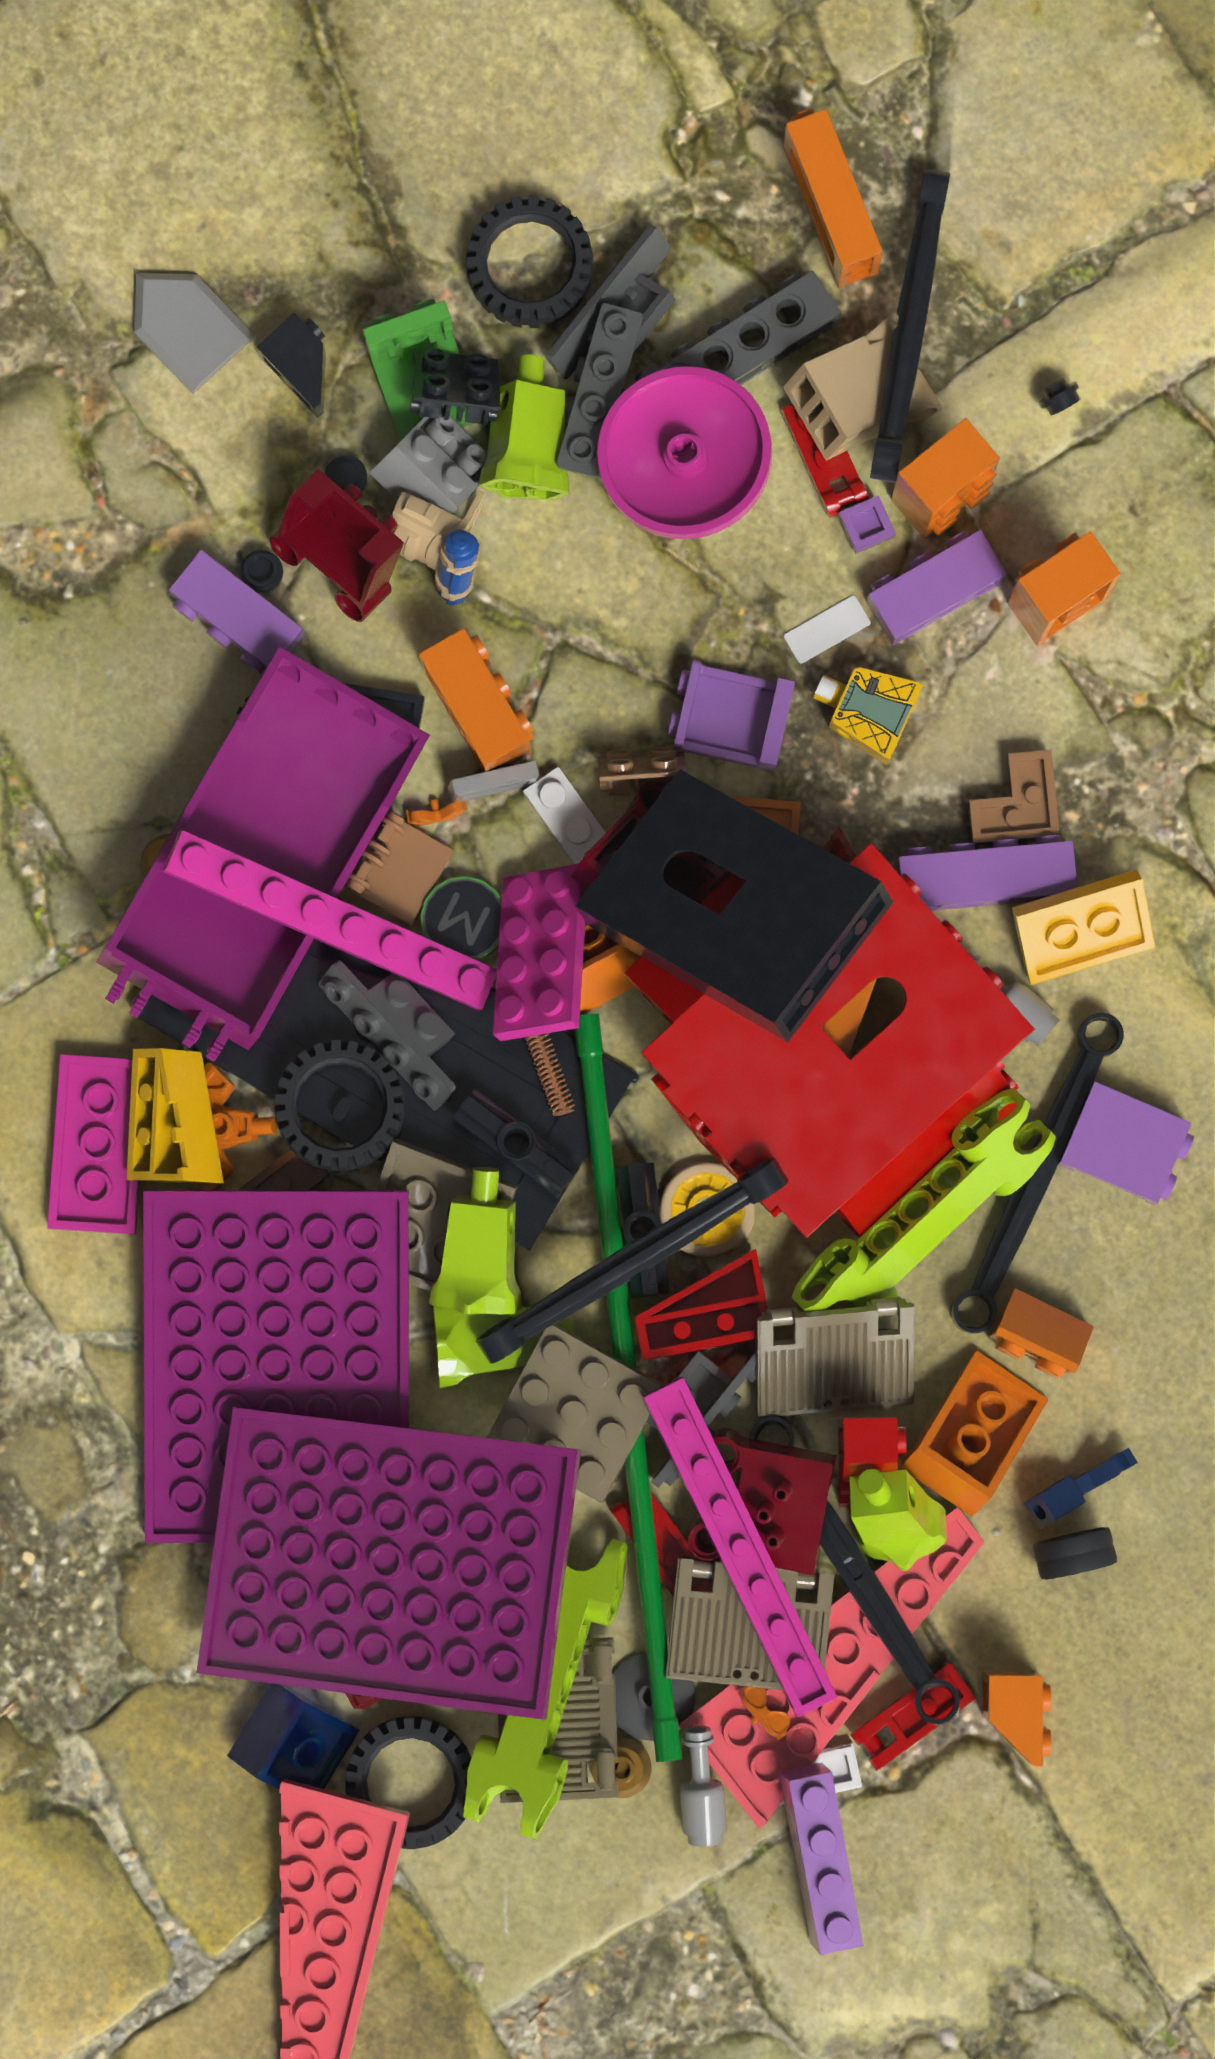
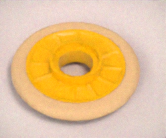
M700 1162L683 1168L670 1179L663 1191L660 1201L661 1223L663 1224L693 1207L700 1199L711 1197L736 1183L737 1180L720 1163ZM748 1204L681 1248V1250L693 1256L704 1258L718 1257L733 1251L744 1242L753 1227L756 1212L755 1204Z

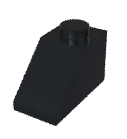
M293 313L256 348L259 357L318 418L324 413L326 351L321 340L325 335L309 317L302 321Z

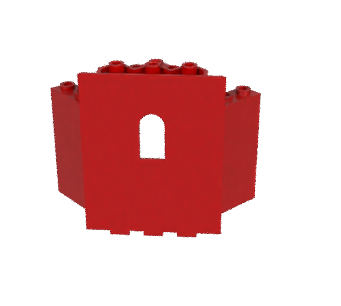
M872 843L849 863L880 880L894 902L788 1043L642 957L624 972L640 995L671 1024L641 1051L643 1056L658 1071L651 1081L696 1139L736 1180L762 1161L771 1157L776 1159L789 1181L780 1190L759 1203L774 1218L780 1212L784 1213L806 1238L835 1212L843 1223L860 1238L955 1148L952 1143V1133L955 1127L973 1109L1004 1090L1011 1088L1017 1090L1019 1088L1015 1081L1003 1070L1005 1065L1001 1060L1035 1030L1000 990L1003 983L997 975L987 966L982 969L959 943L963 939L960 933L947 920L941 923L920 899L919 895L922 891L907 874L904 873L900 876ZM732 874L700 904L720 915L745 881ZM880 977L895 979L901 984L905 992L904 1008L897 1017L849 1059L821 1027L873 980ZM1016 1103L1005 1105L999 1112L998 1120L1001 1121L1012 1113Z

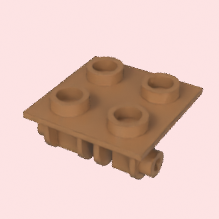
M670 746L655 747L650 749V754L633 755L632 750L627 749L611 750L606 753L607 757H598L600 792L609 791V796L631 794L630 779H634L635 794H637L640 778H647V782H652V778L656 777V782L665 785L674 778L680 769L687 773L684 752H676V748Z
M387 812L344 887L405 923L412 925L425 899L430 894L453 855L454 850L405 823V820L397 814Z

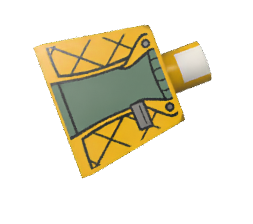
M855 667L847 685L823 675L813 699L836 708L829 725L831 730L882 764L888 765L923 684Z

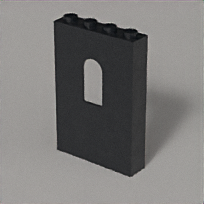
M680 769L674 778L664 785L658 799L648 812L637 820L633 831L621 847L611 854L607 865L595 881L584 889L575 907L591 928L788 1043L894 901L883 883L877 878ZM682 852L697 853L743 879L745 882L719 915L665 883L664 869L672 857Z

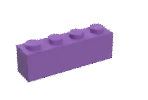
M1061 835L1035 838L1036 844L1019 846L1018 839L997 840L992 842L993 848L975 850V843H960L950 845L949 852L932 854V847L910 848L906 850V856H901L897 860L898 874L900 876L904 873L907 874L922 891L919 897L931 911L1032 902L1078 888L1073 841L1062 842Z
M822 1762L779 1771L810 1944L820 1955L864 1946L832 1771Z

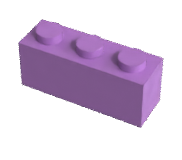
M968 530L963 531L945 543L948 549L934 557L931 552H927L908 564L910 571L897 578L893 573L888 574L871 585L873 592L868 594L867 604L892 646L1005 581L1007 573L981 530L971 536Z
M202 550L199 551L169 589L170 594L176 600L172 605L174 609L191 622L196 617L210 626L206 633L225 648L232 643L243 652L240 659L258 674H261L267 668L279 646L293 653L306 637L302 627Z

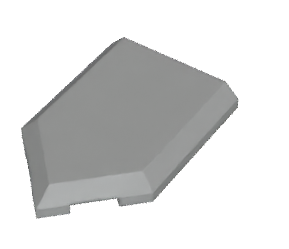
M136 273L134 333L192 394L200 389L255 338L251 330L197 274Z

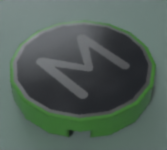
M468 876L449 878L435 886L424 901L420 916L422 933L427 939L479 961L492 954L499 946L502 899L497 891L483 880Z

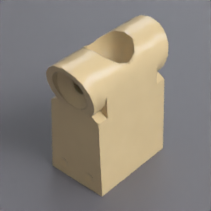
M890 317L881 322L866 337L858 338L804 363L783 386L826 461L878 435L892 334L895 328ZM919 369L917 370L906 426L925 421L937 415L943 408Z

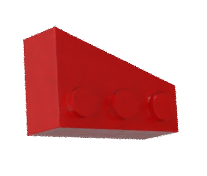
M756 1249L635 1316L643 1362L757 1340V1318L761 1316V1312H765V1309H768Z
M897 1417L842 1418L838 1420L839 1508L851 1507L850 1476L860 1475L868 1469H876L880 1472L897 1470L898 1454H906V1427H898Z

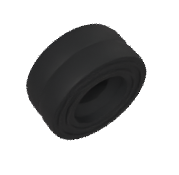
M1109 1527L1066 1534L1033 1544L1038 1572L1041 1579L1045 1580L1092 1571L1117 1562V1555Z

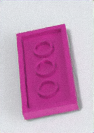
M578 864L503 877L493 1035L500 1041L579 1028L585 919L575 905L580 900L585 888L571 877Z
M60 1054L47 1229L136 1235L140 1181L126 1180L132 1059Z

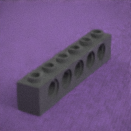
M813 270L804 276L798 272L788 277L779 285L781 291L768 299L764 295L755 298L743 308V315L732 322L728 318L719 321L707 331V338L696 345L692 341L681 345L672 352L671 361L660 368L653 364L638 373L634 379L637 382L652 373L673 367L686 366L709 369L705 365L704 359L710 354L718 353L726 358L728 364L721 370L713 371L726 375L740 385H743L839 324L841 312ZM782 308H792L799 314L800 318L793 324H784L777 319L776 313ZM753 330L760 333L764 341L757 347H747L741 342L740 336L746 331Z

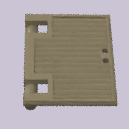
M891 1297L870 1299L869 1302H865V1307L813 1312H802L801 1308L797 1309L796 1306L765 1309V1312H761V1316L757 1318L758 1418L913 1404L915 1304L912 1302L907 1303L905 1298ZM898 1315V1329L878 1331V1316ZM793 1325L794 1339L773 1341V1326Z
M678 1558L665 1678L783 1690L722 1562ZM776 1568L825 1670L834 1574L815 1572L814 1575ZM692 1577L712 1579L711 1593L691 1591ZM796 1588L816 1590L815 1603L795 1602Z
M614 1637L586 1639L551 1752L552 1755L568 1760L567 1775L559 1800L618 1798L619 1796L618 1782L615 1781L614 1760H617L616 1684L615 1675L612 1674L611 1654L615 1653ZM584 1655H594V1675L585 1676ZM498 1714L499 1739L507 1719L505 1714ZM587 1761H597V1782L588 1783ZM505 1790L500 1793V1803L523 1802L516 1790Z

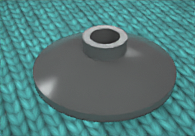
M643 1652L625 1660L614 1672L616 1720L618 1726L629 1735L642 1740L654 1741L652 1705L646 1704L643 1700V1693L650 1689L646 1652ZM671 1679L675 1715L680 1723L693 1712L695 1688L693 1681Z

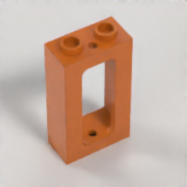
M806 109L798 112L790 118L791 122L786 123L783 149L838 288L878 274L883 251L827 109L815 112L814 109Z

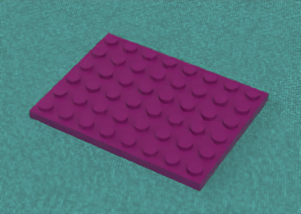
M409 1190L143 1191L145 1543H214L233 1407L409 1429Z
M233 1407L196 1673L546 1720L581 1450Z

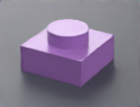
M879 495L839 512L838 516L855 554L893 539L896 536Z

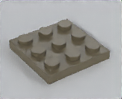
M395 1138L392 1141L376 1190H409V1283L431 1291L441 1272L451 1202L459 1195L471 1196L474 1167ZM499 1177L497 1199L513 1201L518 1184Z
M553 1324L544 1330L486 1438L581 1450L576 1489L602 1503L650 1417V1413L641 1396L664 1384L559 1325Z

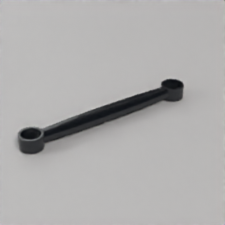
M927 168L924 170L917 208L918 213L897 306V315L899 317L897 327L894 328L892 334L879 432L870 478L896 483L904 440L903 435L914 391L932 291L941 219L946 201L950 172Z
M1093 1014L1080 1025L1077 1039L1081 1050L1043 1123L1056 1136L1054 1146L1033 1176L1010 1195L971 1290L961 1293L952 1304V1320L956 1327L965 1333L978 1334L984 1332L996 1320L997 1307L993 1298L1018 1252L1050 1185L1103 1058L1117 1051L1123 1042V1027L1120 1021L1111 1014ZM1094 1021H1107L1115 1029L1116 1042L1106 1051H1096L1086 1040V1027ZM1042 1135L1037 1136L1032 1149L1041 1142ZM969 1296H980L988 1305V1321L980 1327H967L958 1317V1306Z
M774 1157L762 1161L739 1177L736 1183L676 1215L619 1249L515 1318L509 1317L495 1324L481 1334L475 1342L490 1364L504 1359L520 1348L528 1338L622 1286L642 1270L655 1266L748 1204H756L773 1195L785 1186L789 1179Z
M769 1416L762 1418L755 1423L751 1430L750 1438L758 1439L760 1431L766 1425H781L787 1430L789 1436L788 1446L795 1447L793 1430L785 1420L779 1417ZM827 1499L820 1538L821 1547L876 1634L916 1690L915 1707L920 1717L932 1725L940 1726L950 1723L955 1719L960 1710V1697L957 1690L951 1683L937 1679L887 1591ZM943 1687L952 1694L954 1704L951 1712L946 1715L947 1717L934 1719L923 1712L921 1698L928 1688Z

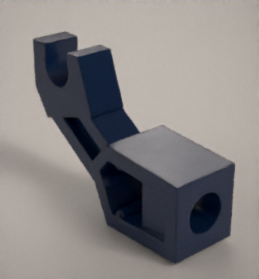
M1127 1448L1073 1479L1071 1474L1064 1477L1023 1504L1038 1529L1044 1528L1084 1504L1086 1499L1083 1495L1117 1477L1122 1471L1134 1466L1138 1462L1131 1450Z

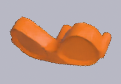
M433 799L430 801L432 811L416 810L410 812V810H406L405 813L408 824L428 825L458 817L468 809L466 801L453 802L440 809L438 799Z
M745 1686L738 1692L742 1704L753 1714L750 1717V1721L753 1724L760 1722L768 1734L775 1737L776 1740L781 1739L787 1734L790 1716L786 1712L770 1711L767 1709V1693L765 1688Z

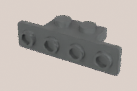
M649 225L644 233L633 242L628 253L616 268L608 273L604 283L592 298L580 308L578 315L564 333L553 342L551 349L546 354V359L559 376L568 379L575 371L579 357L587 356L602 304L607 303L642 313L643 321L634 349L635 352L676 299L669 290L649 279L671 250V246L658 228Z
M607 303L602 304L587 358L580 356L577 363L574 381L579 382L576 397H568L565 405V423H568L557 460V467L559 469L591 478L599 476L597 450L600 430L610 408L623 392L643 321L642 313Z
M338 960L332 964L320 980V988L326 993L328 999L336 1004L354 1023L358 1032L365 1036L384 1056L390 1066L395 1068L410 1084L416 1095L424 1100L433 1110H437L456 1089V1086L429 1056L448 1043L455 1033L405 978L392 973L368 991L342 961Z
M757 1348L733 1378L699 1351H697L677 1376V1378H684L707 1427L718 1413L726 1417L737 1404L741 1396L736 1393V1390L746 1378L752 1383L756 1380ZM650 1415L647 1423L657 1430ZM708 1427V1429H709V1431H710V1433H711V1435H712V1433H713L714 1431H713L710 1427ZM671 1457L667 1459L650 1481L657 1488L663 1482L671 1486L679 1477Z

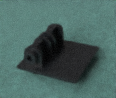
M413 348L414 394L411 395L410 399L411 412H417L418 417L439 419L441 406L444 404L443 420H449L451 406H457L456 422L462 421L464 407H466L465 422L487 425L488 421L496 422L497 413L501 408L498 359L488 358L481 354L462 355L446 353L440 349L422 350Z

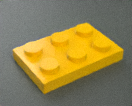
M1137 869L1012 907L1024 968L1030 985L1155 947L1143 881Z

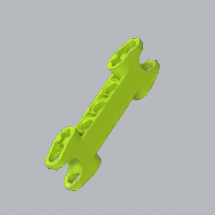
M1011 1088L996 1094L982 1105L973 1109L955 1127L952 1133V1143L955 1148L856 1242L850 1238L836 1240L814 1260L810 1268L797 1283L792 1299L805 1312L824 1311L827 1308L828 1310L865 1307V1302H869L870 1299L898 1297L895 1285L992 1193L997 1196L1010 1195L1033 1176L1051 1152L1056 1136L1040 1120L1022 1125L1028 1117L1031 1105L1017 1090ZM1009 1103H1016L1013 1112L999 1121L998 1115L1000 1110ZM1042 1135L1038 1146L1030 1150L1022 1149L1033 1136ZM819 1284L826 1286L815 1299L806 1300V1296L811 1288ZM878 1316V1322H879L884 1316Z
M570 1532L547 1719L507 1715L500 1739L485 1734L481 1735L476 1743L467 1771L464 1818L480 1823L497 1794L505 1790H516L523 1800L520 1835L537 1841L547 1819L558 1803L567 1775L568 1760L552 1755L551 1752L592 1622L611 1626L624 1592V1574L628 1545L616 1539H612L606 1546L602 1558L595 1567L587 1571H575L569 1563V1549L572 1540Z

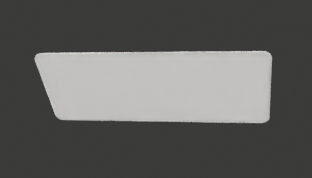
M853 595L784 635V638L798 662L802 664L869 626L871 622L858 599Z

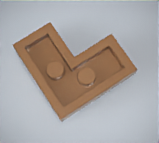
M1040 750L1008 753L1007 763L1011 796L969 800L968 802L972 843H975V845L992 844L993 841L1004 839L1026 841L1035 840V838L1041 836L1060 835L1052 751Z

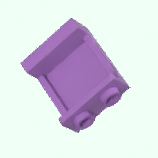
M693 660L691 671L682 669L677 695L685 696L681 712L673 711L668 736L675 738L674 747L676 750L775 772L795 681L778 678V681L774 682L701 665V661Z
M1093 1082L1082 1112L1078 1116L1072 1130L1071 1138L1061 1156L1059 1166L1071 1171L1077 1170L1145 1199L1146 1203L1153 1206L1158 1204L1160 1198L1168 1200L1177 1180V1176L1171 1174L1177 1157L1183 1160L1186 1158L1194 1136L1188 1133L1192 1123L1105 1085Z

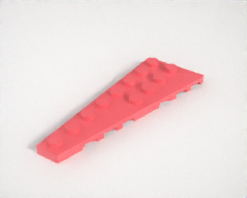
M955 1507L946 1515L947 1541L938 1550L918 1559L907 1571H901L889 1561H886L874 1571L912 1634L984 1544V1540L958 1507ZM848 1591L831 1604L825 1672L838 1698L797 1717L783 1690L765 1688L767 1693V1709L770 1711L786 1712L790 1716L787 1734L779 1740L769 1735L760 1722L753 1724L750 1721V1717L753 1714L742 1704L741 1697L738 1695V1692L745 1686L739 1685L726 1686L680 1722L679 1725L683 1730L693 1726H708L711 1728L714 1743L708 1745L709 1764L760 1829L768 1822L769 1818L784 1800L779 1771L813 1764L838 1729L842 1727L894 1658Z
M284 1779L279 1789V1793H281V1821L279 1822V1836H281L280 1977H282V2004L280 2005L282 2047L280 2049V2059H350L410 1812Z

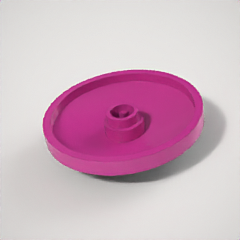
M686 366L657 371L638 380L625 390L614 402L604 419L597 450L600 475L605 489L616 508L629 521L641 529L672 539H695L709 536L739 521L760 498L770 475L773 454L769 427L765 415L754 397L738 382L726 375L706 368Z

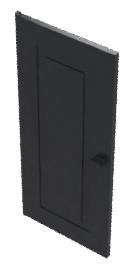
M337 897V899L348 903L347 901L343 900L342 898ZM314 939L256 1042L247 1050L228 1039L215 1061L208 1059L206 1055L210 1043L216 1038L218 1032L204 1025L198 1041L191 1048L182 1044V1041L194 1019L152 994L138 1019L191 1051L202 1052L203 1058L275 1100L277 1086L286 1067L297 1058L298 1054L313 1048V1045L321 1042L323 1044L330 1043L331 1040H341V1042L354 1041L358 1042L359 1045L374 1049L377 1054L383 1056L365 1036L358 1032L354 1023L342 1010L328 999L326 993L320 988L319 982L332 964L338 960L344 963L368 991L392 974V972ZM405 979L455 1033L448 1043L429 1057L455 1084L456 1089L441 1107L433 1110L424 1100L416 1095L410 1084L393 1068L399 1077L405 1098V1114L397 1138L471 1167L496 1168L499 1170L500 1178L518 1184L513 1201H516L515 1243L530 1251L567 1188L556 1199L517 1168L504 1163L497 1153L453 1121L452 1118L474 1089H477L516 1120L529 1125L537 1136L578 1167H581L590 1152L581 1063L577 1054L576 1038L565 1030L549 1033L546 1039L551 1038L547 1043L553 1044L549 1049H555L551 1052V1054L556 1053L553 1059L558 1058L555 1064L560 1063L557 1069L562 1068L559 1074L564 1075L560 1079H566L562 1084H567L564 1090L569 1089L566 1095L571 1094L568 1100L573 1099L570 1105L575 1104L571 1108L575 1111L554 1116L552 1115V1110H550L551 1106L548 1105L547 1095L544 1094L545 1090H543V1085H541L542 1081L539 1080L540 1076L537 1075L538 1070L535 1069L537 1066L533 1064L535 1061L532 1060L533 1056L530 1055L531 1051L528 1050L530 1046L526 1044L528 1041L524 1039L525 1037L500 1041L493 1035L496 989L491 987L483 1009L476 1010ZM603 1053L602 1063L608 1117L610 1118L630 1083H636L639 1080V1075ZM345 1064L327 1066L313 1073L302 1085L296 1102L297 1114L351 1146H355L369 1138L378 1127L383 1113L382 1094L375 1081L361 1069ZM516 1133L506 1137L503 1142L507 1151L512 1154H521L529 1146L527 1139L523 1135ZM389 1151L383 1157L378 1158L377 1161L384 1165Z

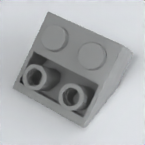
M441 408L439 419L423 417L374 467L370 474L397 501L403 491L452 514L479 486L481 470L485 464L487 453L451 416H449V420H443V409Z

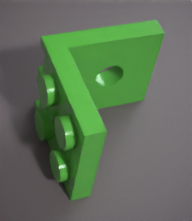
M434 299L419 302L410 308V313L396 318L394 314L379 316L369 322L370 327L363 329L368 354L400 441L423 418L418 417L417 412L410 411L411 395L414 394L413 348L422 350L433 348L440 349L446 353L460 354L453 334L451 315L445 300L435 303ZM451 406L450 416L456 422L457 406ZM464 407L462 421L456 422L461 428L475 424L465 422L466 407Z

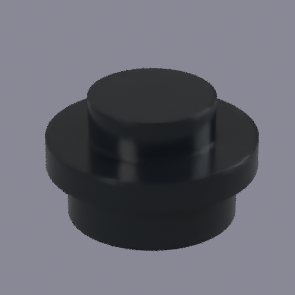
M1065 378L1047 386L1042 390L1045 397L1038 402L1041 409L1046 408L1050 416L1069 408L1081 399L1076 391L1079 386L1076 381L1067 384Z
M337 457L328 464L325 470V475L343 490L349 484H354L362 493L367 485L368 476L366 468L355 457Z
M257 550L245 557L240 567L242 581L259 594L275 590L283 579L284 570L282 563L270 551Z

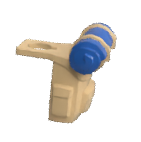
M480 490L478 491L462 520L423 499L402 491L391 515L397 521V528L393 533L404 542L400 556L411 562L416 559L436 571V590L448 605L463 603L472 591L473 571L479 560V543L477 538L471 534V531L480 516L485 493Z

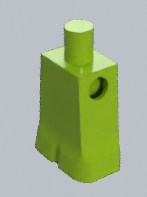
M526 354L519 356L518 380L500 386L501 408L497 413L496 422H491L487 457L481 470L479 486L498 494L502 498L556 500L570 495L568 473L557 467V460L565 435V390L543 386L545 358L539 355Z
M474 1167L471 1196L459 1195L451 1202L441 1272L437 1282L432 1286L428 1304L456 1310L463 1314H516L521 1308V1291L516 1283L514 1274L516 1201L497 1199L498 1169Z
M432 1305L439 1389L457 1385L460 1381L471 1375L524 1368L544 1330L528 1338L512 1354L493 1364L489 1363L475 1341L495 1324L509 1317L515 1318L530 1307H521L516 1314H463L456 1310ZM573 1320L555 1323L574 1334Z
M868 1469L860 1475L850 1476L851 1519L859 1533L861 1551L874 1559L889 1561L901 1571H907L918 1559L935 1552L947 1541L946 1509L939 1502L929 1497L906 1469L887 1472Z

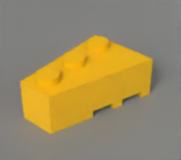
M164 1048L133 1049L126 1180L160 1183H224L202 1052Z

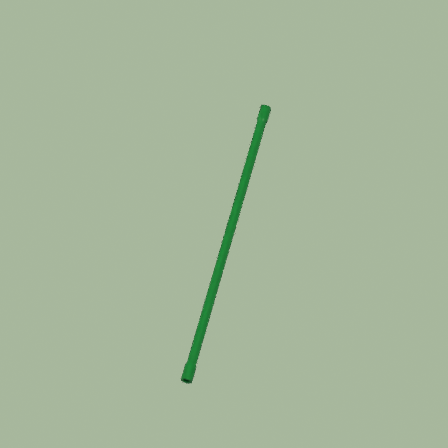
M599 1014L580 1015L579 1028L575 1029L577 1054L581 1063L603 1260L623 1248L602 1063L603 1044ZM627 1283L606 1294L612 1350L614 1357L637 1369ZM642 1430L625 1461L653 1709L652 1729L656 1762L682 1760L683 1758L679 1722L675 1715L672 1680L665 1678L668 1644L644 1430Z

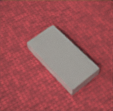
M536 760L453 779L447 787L450 801L463 802L531 786L539 776Z

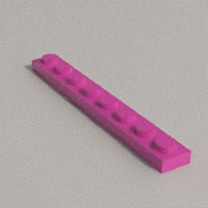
M183 830L178 832L162 870L166 874L476 1010L483 1009L497 975V969Z
M679 1377L641 1396L795 1716L800 1717L838 1698L684 1378Z

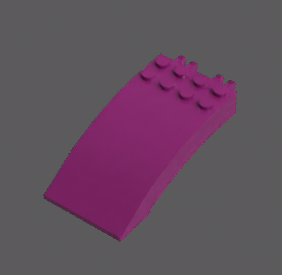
M279 646L96 963L118 975L105 999L114 1004L122 995L126 982L129 981L142 989L130 1005L129 1013L138 1018L152 994L194 1019L182 1041V1044L191 1048L198 1041L202 1028L205 1025L218 1032L216 1038L212 1040L207 1049L206 1057L215 1061L228 1039L249 1050L260 1037L314 938L162 872L180 830L186 831L337 898L395 800L430 735Z

